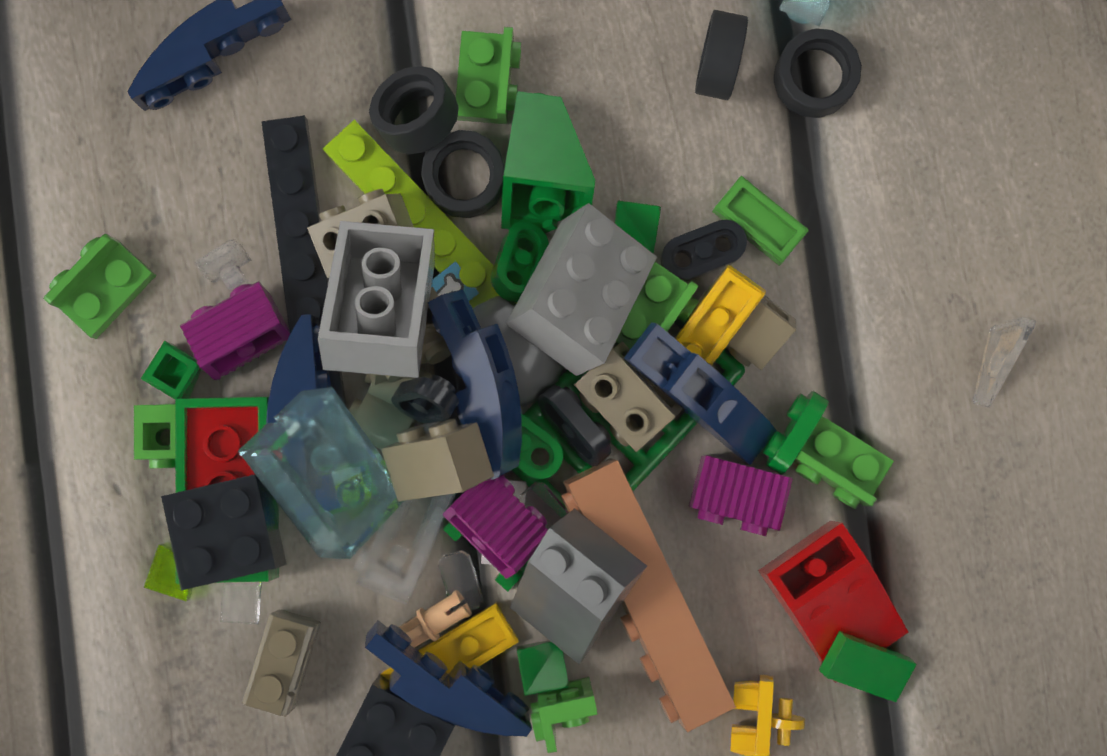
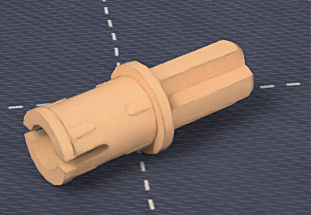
M455 590L451 595L427 610L423 608L416 611L417 616L400 625L399 628L411 638L412 642L410 645L416 648L429 639L433 641L438 640L440 637L439 633L465 617L471 616L472 613L468 603L454 611H450L452 607L465 599L458 590Z

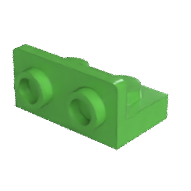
M504 27V34L462 31L456 100L459 107L458 121L507 124L508 111H514L518 85L510 84L511 69H520L521 42L514 41L513 27Z
M108 234L90 240L81 250V258L70 270L66 269L54 277L49 285L51 290L43 298L51 306L59 308L93 339H97L157 276L119 240Z
M654 262L614 344L618 345L623 341L631 349L651 322L658 324L667 332L676 319L684 323L699 302V300L692 296L699 285L693 281L687 284Z
M823 416L794 460V463L798 465L795 469L797 474L816 485L821 480L836 489L832 494L835 498L854 509L857 508L858 504L873 506L877 499L873 495L894 462Z
M590 677L569 681L568 688L538 693V702L531 703V719L536 742L545 740L548 753L557 752L554 724L561 723L564 728L577 727L588 723L589 716L598 715Z

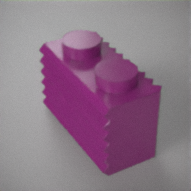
M259 281L254 284H243L236 287L230 293L229 298L215 306H204L197 309L191 315L190 320L180 325L197 360V364L213 380H220L222 376L228 375L230 371H236L238 367H243L245 363L251 362L253 358H259L261 354H266L268 350L275 349L276 345H282L284 341L288 340L290 331L271 294Z
M704 455L700 459L689 507L699 510L698 519L723 525L725 517L742 521L740 530L767 536L768 528L778 531L781 529L793 478Z
M502 475L493 480L490 478L466 490L442 515L507 579L516 574L531 558L548 529L545 527L547 525L545 517L532 506L525 507L513 495L515 493L513 485Z

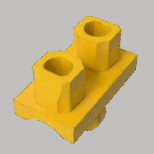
M760 675V681L749 680L734 683L733 702L736 706L734 709L758 711L757 726L732 724L731 752L745 756H769L771 727L777 728V744L784 746L790 745L791 730H802L805 728V718L792 715L793 699L779 698L778 713H772L773 676Z

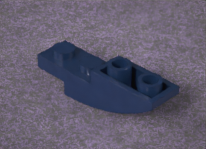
M216 0L185 20L152 52L138 71L127 91L130 98L144 111L148 109L157 110L172 103L174 96L188 89L195 91L208 86L213 81V77L222 73L215 57L219 55H233L239 52L246 42L258 36L268 37L274 35L284 27V23L291 20L282 0H253L239 8L236 7L233 0Z
M462 289L442 294L427 303L432 312L433 325L437 332L443 336L450 350L453 368L463 378L467 387L455 393L459 399V404L457 405L458 417L463 425L477 422L494 477L491 478L493 480L519 466L522 445L520 396L512 361L498 324L481 328Z
M311 314L301 315L288 337L272 380L267 406L265 431L266 457L285 455L288 502L314 498V489L320 488L318 462H311L310 444H315L317 440L316 422L314 416L308 417L307 408L325 407L324 397L331 396V380L329 371L322 370L318 343L320 325L318 324V318Z
M650 323L623 358L685 409L684 412L749 465L752 464L777 431L770 421L726 378L698 354L690 352L656 323Z
M377 620L367 632L365 648L394 670L390 675V691L411 705L446 722L478 732L502 736L527 737L532 731L529 714L527 713L529 707L514 693L508 692L505 696L492 686L494 680L479 666L473 665L470 669L459 660L448 674L446 673L448 670L447 666L437 656L430 652H426L424 655L410 645L412 642L411 638L396 625L391 624L389 627H386Z

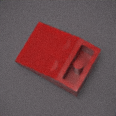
M830 520L758 570L821 664L839 631L887 648L908 633L905 624L870 562L842 522Z

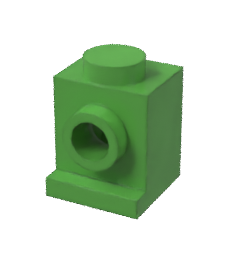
M175 404L134 405V460H149V469L175 468ZM169 429L170 444L165 446L161 442L160 436L164 430Z

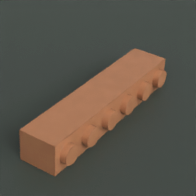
M610 458L598 466H594L563 481L568 492L561 495L568 512L575 508L647 565L638 581L622 602L626 615L620 617V620L631 642L639 639L646 655L639 658L651 683L659 680L665 695L660 697L659 701L669 721L673 723L678 720L688 733L736 708L618 460Z

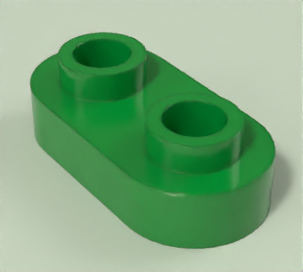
M518 222L510 228L502 240L491 273V284L496 293L505 300L518 302L549 245L546 234L535 224Z
M811 391L807 397L801 393L797 396L786 416L791 418L783 434L776 431L763 451L765 455L769 456L766 466L780 475H783L789 469L821 419L829 400L815 391Z
M521 414L522 445L519 466L517 468L534 479L549 478L562 465V448L555 438ZM538 448L546 450L549 455L548 462L542 466L534 464L531 459L532 452Z

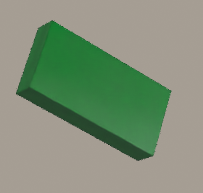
M839 631L819 671L828 679L896 703L917 664L908 656Z

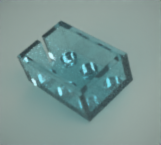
M329 387L304 390L274 416L277 421L276 423H267L238 452L319 558L351 559L404 501L398 502L385 460L334 389Z

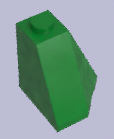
M517 91L503 175L501 229L510 230L518 222H530L538 226L546 234L557 229L558 221L567 218L588 203L592 205L596 180L562 97Z

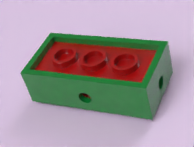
M269 397L175 399V493L254 474H267L279 527L278 456L266 457L265 431ZM279 568L216 583L269 582L279 578ZM176 569V584H180Z

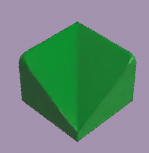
M618 200L614 223L654 254L661 207Z
M164 341L141 379L173 399L190 398L202 369L197 364L196 358L173 343Z
M548 640L517 646V656L525 696L569 687L564 653L554 643Z

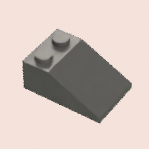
M574 508L553 524L546 532L527 563L510 608L575 662L580 664L638 581L647 565Z

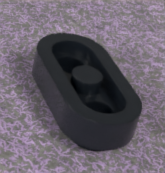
M719 220L671 239L661 253V266L684 282L690 281L726 267L728 264L735 263L746 250V234L739 224L731 220ZM720 237L726 238L730 243V249L725 252L718 250L715 246V240ZM678 253L686 254L690 259L689 266L679 267L675 263V255Z
M432 375L430 378L419 377L401 382L391 398L395 407L405 415L427 424L448 420L459 404V399L454 394L456 391L455 387L449 381L437 375Z
M552 385L538 397V405L544 416L583 461L591 466H598L611 454V436L609 432L599 422L592 421L584 412L582 403L574 391L568 387L561 388L560 386Z

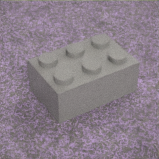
M588 203L561 221L509 316L506 325L576 376L605 363L657 256Z
M340 221L318 335L323 370L419 378L429 308L427 302L430 301L435 265L434 229Z

